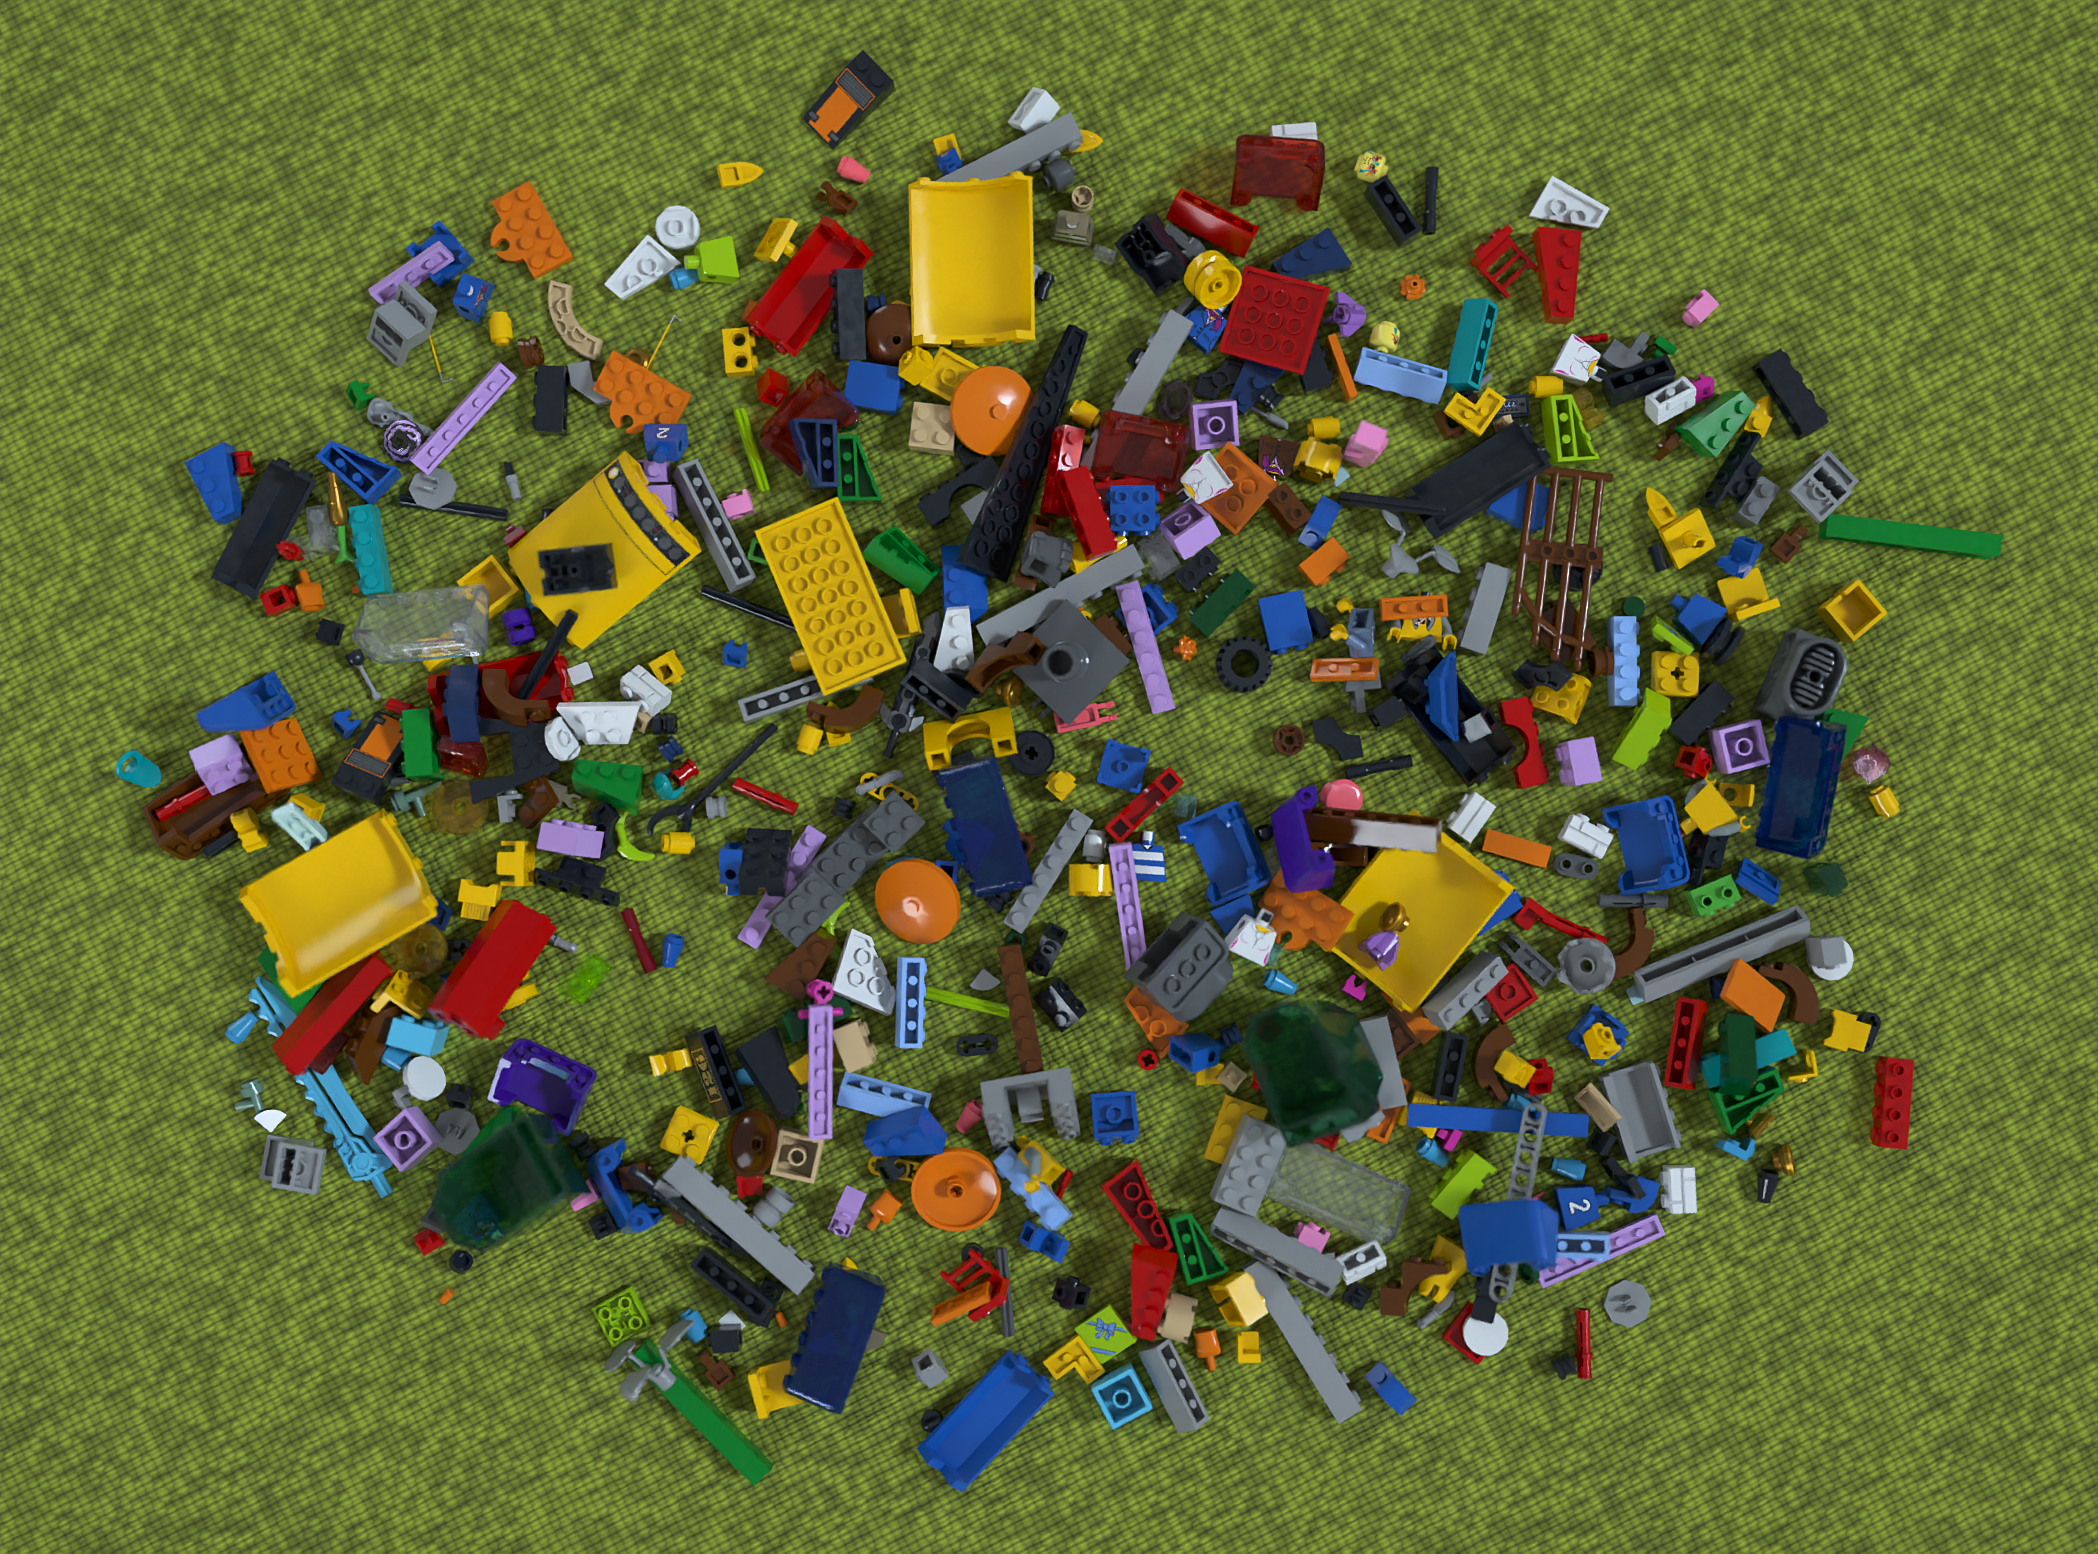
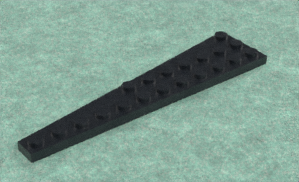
M1068 324L956 559V562L1000 582L1007 583L1052 447L1053 432L1055 427L1059 425L1089 334L1079 327Z

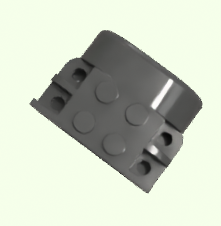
M1798 627L1785 631L1751 711L1796 732H1801L1803 727L1810 725L1814 716L1828 710L1837 696L1848 667L1847 657L1842 647L1831 639L1818 637ZM1809 673H1812L1814 677L1813 682L1809 679Z
M1181 911L1123 977L1134 983L1142 995L1146 996L1154 1005L1166 1010L1176 1021L1185 1022L1200 1015L1223 991L1232 978L1233 966L1227 959L1229 955L1227 943L1211 925L1203 919Z

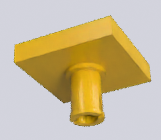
M774 218L753 256L760 261L777 262L782 253L792 258L799 248L789 242L798 223L790 218Z
M1698 508L1690 510L1658 531L1674 567L1677 569H1681L1716 546L1704 517Z

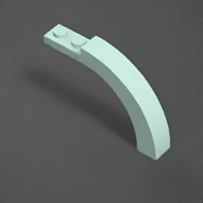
M293 802L272 811L273 819L306 851L331 838L316 819L311 820Z

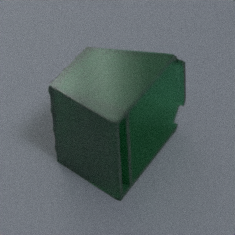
M1289 1000L1250 1016V1023L1245 1037L1242 1039L1241 1046L1288 1149L1369 1121L1384 1079V1074L1357 1014L1330 1001Z
M527 1112L438 1172L437 1180L439 1181L436 1196L433 1197L431 1205L453 1245L465 1246L483 1253L541 1228L592 1194L551 1118L548 1115Z

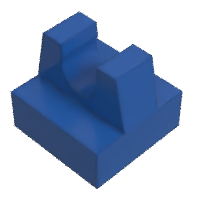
M955 147L935 158L944 176L964 167Z
M729 640L728 644H725L723 648V664L745 668L747 663V643L743 642L741 647L734 646L733 640Z
M350 709L343 712L338 711L332 715L330 724L345 740L353 736L354 731L361 725L359 719L353 722L347 719L352 715Z

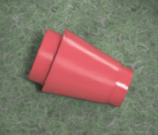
M843 156L836 171L841 174V177L866 184L871 173L850 156L849 158Z
M974 1099L971 1102H967L955 1125L960 1132L965 1134L984 1117L982 1104Z

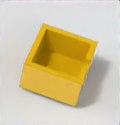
M490 555L457 581L465 594L473 599L472 603L482 616L490 620L525 594V591L505 565L494 555Z
M1859 579L1848 582L1834 594V597L1829 598L1815 610L1843 644L1857 640L1887 614V611Z
M1228 1272L1207 1285L1216 1304L1230 1296L1231 1300L1219 1307L1229 1326H1249L1268 1313L1265 1299L1258 1293L1253 1277L1247 1272Z

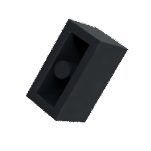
M1395 696L1384 700L1365 712L1377 731L1385 729L1407 715L1404 711L1406 709L1404 702L1401 698L1397 699Z

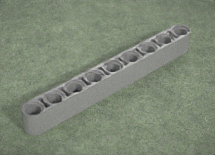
M1540 1102L1529 1104L1523 1112L1506 1201L1513 1200L1515 1196H1519L1522 1199H1530L1532 1196L1547 1118V1109ZM1532 1107L1540 1110L1541 1117L1539 1119H1535L1530 1115ZM1528 1129L1536 1133L1537 1138L1535 1141L1527 1139L1526 1131ZM1522 1152L1531 1154V1163H1526L1522 1160ZM1518 1174H1523L1527 1177V1185H1521L1518 1182ZM1518 1263L1508 1264L1511 1268L1510 1273H1504L1500 1265H1494L1489 1294L1494 1301L1502 1303L1512 1295ZM1496 1286H1504L1507 1291V1294H1498L1496 1291Z

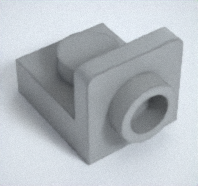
M517 790L505 791L504 796H497L500 823L514 822L517 812L515 804H512V800L525 799L524 794H518Z
M407 1084L392 1092L394 1104L398 1109H402V1111L405 1108L413 1107L409 1100L413 1095L408 1091L409 1087Z

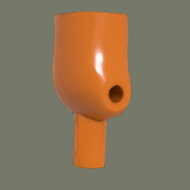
M300 570L298 574L301 583L295 586L294 591L300 602L301 610L303 612H312L323 609L325 603L322 597L321 585L318 582H310L307 570Z
M885 1189L870 1207V1211L874 1216L866 1227L873 1231L880 1221L886 1224L890 1223L903 1205V1202L892 1192Z
M1207 1327L1193 1331L1197 1357L1205 1358L1208 1371L1216 1370L1214 1356L1221 1353L1216 1327Z

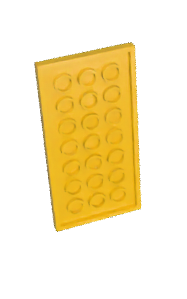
M838 497L755 531L824 697L907 662Z

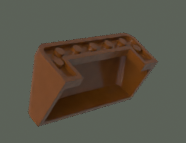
M241 739L238 743L254 772L249 776V780L226 789L224 792L211 795L188 808L185 813H179L162 822L156 815V809L173 801L174 797L185 795L205 784L196 770L151 800L142 809L158 847L180 860H190L202 853L201 851L205 847L235 829L230 817L232 813L250 807L257 815L288 794L291 788L266 793Z

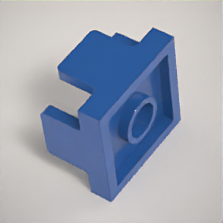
M1592 1003L1565 1037V1039L1590 1058L1582 1034L1588 1031L1591 1025L1602 1023L1603 1027H1610L1616 1045H1620L1621 1050L1627 1044L1624 1038L1628 1035L1629 1031L1611 1014L1601 1010ZM1620 1051L1610 1057V1059L1614 1060ZM1608 1059L1592 1060L1602 1067Z

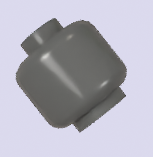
M1058 158L1044 166L1041 179L1046 188L1050 187L1053 191L1057 192L1073 183L1075 170L1070 161Z

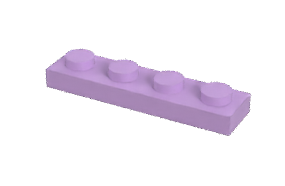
M438 241L370 287L369 293L376 301L384 305L395 298L400 283L406 281L413 288L429 278L428 273L435 274L455 260L454 255Z

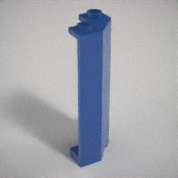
M1008 1350L917 1447V1450L928 1465L940 1470L951 1487L963 1492L1055 1394L1050 1387L1051 1382L1043 1374L1039 1375L1020 1352L1015 1354Z

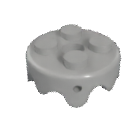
M1580 938L1566 943L1567 945L1558 955L1560 969L1557 972L1558 980L1569 986L1574 993L1593 994L1605 989L1611 983L1616 969L1615 960L1610 949L1601 941L1593 938ZM1586 959L1591 961L1593 966L1590 972L1585 970L1583 966Z

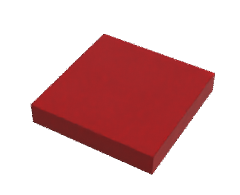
M1514 961L1505 965L1508 973L1484 996L1501 1023L1507 1021L1539 999Z
M1467 1301L1441 1336L1478 1365L1485 1355L1473 1352L1465 1343L1463 1337L1464 1322L1471 1314L1473 1304Z

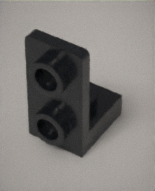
M1049 922L1027 968L1047 977L1069 931Z

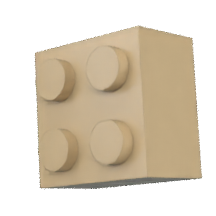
M914 402L909 438L910 450L954 456L956 434L951 424L950 406Z
M861 1018L832 1030V1035L847 1073L873 1064L876 1061V1055H878L875 1043H870L868 1034H870L869 1027L866 1021L862 1022Z
M783 1126L779 1132L777 1152L770 1174L814 1184L817 1180L826 1139L809 1140L807 1131Z

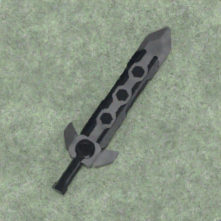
M934 612L922 621V634L917 635L904 677L920 656L931 663L942 629L938 612ZM900 684L892 712L884 703H882L880 708L884 724H887L888 728L892 730L882 756L893 759V752L900 733L904 734L907 731H914L922 725L924 716L911 720L919 697L902 684Z
M636 1164L632 1165L628 1174L634 1176L648 1187V1194L654 1201L658 1203L665 1202L721 1247L736 1256L748 1261L751 1260L744 1248L680 1198L681 1193L671 1187L667 1181H655L640 1170V1167Z

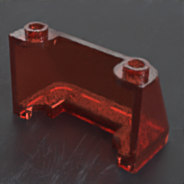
M1250 134L1240 135L1237 137L1235 145L1230 205L1243 207L1251 203L1252 196L1293 198L1296 199V206L1301 210L1318 211L1326 168L1324 144L1315 139Z
M817 368L765 422L760 430L759 444L801 477L805 472L787 422L793 418L837 419L838 431L842 426L847 427L849 425L852 427L859 419V410Z
M1104 410L1102 412L1090 471L1099 479H1106L1112 476L1113 472L1156 480V485L1161 491L1166 493L1178 492L1189 445L1190 429L1179 423L1116 410Z

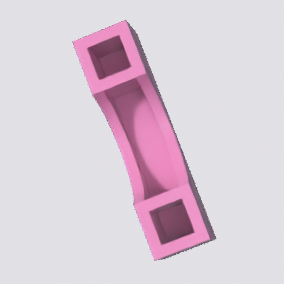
M1361 421L1355 435L1352 434L1343 452V460L1364 468L1369 463L1373 464L1378 455L1380 456L1381 452L1385 450L1389 438L1385 437L1388 430Z

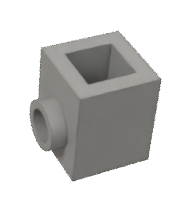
M931 1348L911 1360L916 1370L914 1372L916 1378L921 1384L925 1383L930 1389L949 1377L942 1359Z

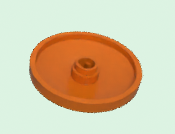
M984 366L968 373L958 383L950 403L951 424L959 440L970 450L982 455L1000 456L1007 454L1016 431L1019 429L1033 400L1034 395L1030 386L1018 373L1001 366Z
M903 859L887 868L877 882L875 889L877 911L884 924L898 937L911 943L931 944L946 937L956 926L961 912L960 896L952 879L937 865L922 859Z
M963 1147L944 1148L942 1154H930L917 1167L912 1179V1201L919 1215L932 1226L946 1231H967L982 1225L994 1214L1000 1202L1001 1181L995 1166L981 1153Z

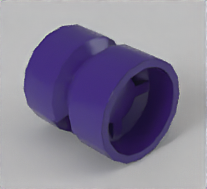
M520 608L501 615L504 628L509 629L507 638L510 646L523 645L538 639L535 626L530 624L533 619L529 608ZM521 627H524V628H525V629L516 631L517 628H521Z

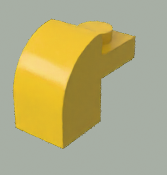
M1504 1050L1493 1068L1501 1073L1503 1078L1518 1084L1522 1088L1526 1087L1536 1070L1530 1063L1508 1050Z

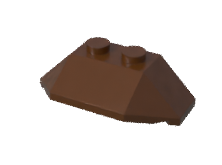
M391 1000L378 1013L370 1009L373 1002L365 1005L361 1016L356 1021L353 1034L346 1043L345 1053L354 1076L364 1085H369L384 1052L393 1018L399 1017L403 1010Z

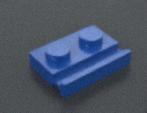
M1744 857L1738 864L1737 878L1734 882L1773 906L1778 901L1777 896L1779 895L1782 881Z

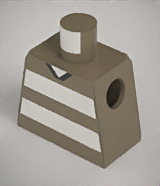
M1058 210L1053 218L1050 241L1091 247L1094 223L1091 216L1083 213Z

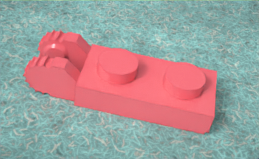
M1114 701L1089 704L1070 725L1053 712L1057 734L1118 720L1117 715L1114 714L1099 718L1098 710L1112 708L1115 706Z

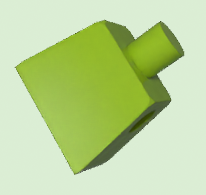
M732 236L701 242L694 249V255L684 257L685 268L697 269L698 278L701 281L734 284L739 278Z

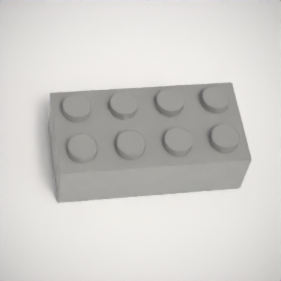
M1244 1112L1209 1194L1212 1199L1255 1217L1290 1133L1281 1127Z

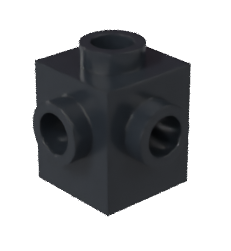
M1068 1275L1067 1278L1058 1277L1052 1299L1060 1303L1059 1307L1063 1309L1085 1310L1091 1288L1081 1283V1279L1072 1275Z

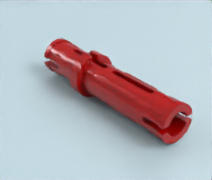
M740 777L736 778L732 787L734 791L770 805V808L773 810L777 808L791 816H794L799 805L797 802L782 797L781 793H773Z
M202 784L185 795L174 797L173 801L156 809V815L162 822H165L174 815L185 813L188 808L210 797L212 794L207 786Z
M1549 911L1539 920L1540 923L1576 939L1593 938L1606 944L1607 937L1589 930L1587 926L1582 927Z
M1577 1308L1575 1309L1577 1378L1591 1379V1358H1593V1352H1591L1590 1309Z

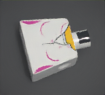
M1571 334L1566 339L1548 376H1557V378H1562L1565 382L1583 386L1589 377L1601 382L1607 371L1596 365L1601 356L1600 353L1576 335Z
M1207 451L1180 478L1184 488L1177 492V496L1183 503L1193 498L1197 504H1200L1226 491L1234 484L1212 454Z
M1262 908L1257 918L1247 914L1243 915L1224 939L1229 950L1265 966L1276 938V931L1272 926L1268 925L1273 914Z

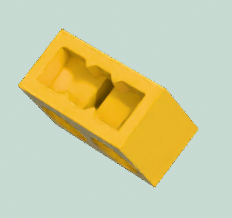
M749 327L722 329L727 376L729 378L755 376V369H758L757 355H753V347H756L755 334H752ZM737 338H745V342L743 345H735V341ZM740 359L747 360V364L743 368L737 367V362Z

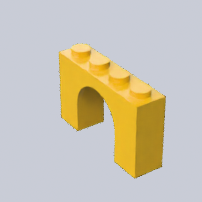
M1010 706L959 716L954 724L948 719L923 724L925 755L930 771L951 767L952 748L959 742L969 738L982 737L991 740L995 757L1018 753Z

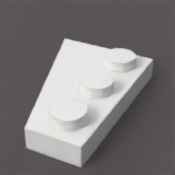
M647 235L607 280L605 286L621 300H624L672 272L673 269L679 268L682 264Z

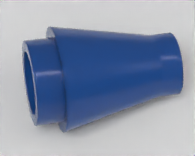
M667 933L666 938H663V966L675 967L685 944L683 936Z

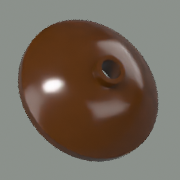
M898 303L888 304L874 311L865 325L866 351L876 364L899 367V360L903 354L914 347L912 346L910 306ZM894 336H899L901 341L894 343L892 339ZM920 347L923 350H928V347Z
M753 1109L740 1114L731 1125L726 1140V1155L730 1167L739 1176L747 1178L757 1177L764 1173L774 1160L778 1147V1134L773 1119L766 1112Z

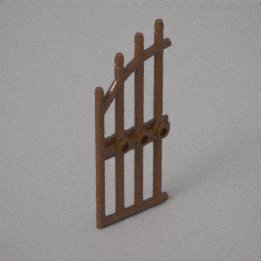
M1549 467L1540 473L1542 475H1551L1543 540L1530 538L1537 476L1527 482L1511 612L1512 615L1518 616L1522 602L1533 619L1532 636L1530 638L1531 645L1538 646L1541 628L1553 637L1551 661H1559L1562 642L1574 646L1573 671H1580L1583 651H1591L1592 642L1585 641L1593 572L1594 569L1601 570L1604 547H1597L1604 484L1605 482L1612 483L1613 474ZM1560 477L1573 478L1565 543L1552 541ZM1582 479L1596 481L1588 545L1574 544ZM1526 561L1540 562L1535 606L1523 588ZM1549 564L1562 565L1555 627L1542 617ZM1571 566L1585 568L1576 638L1563 633Z

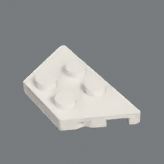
M561 702L556 708L586 745L628 744L633 733L641 702Z

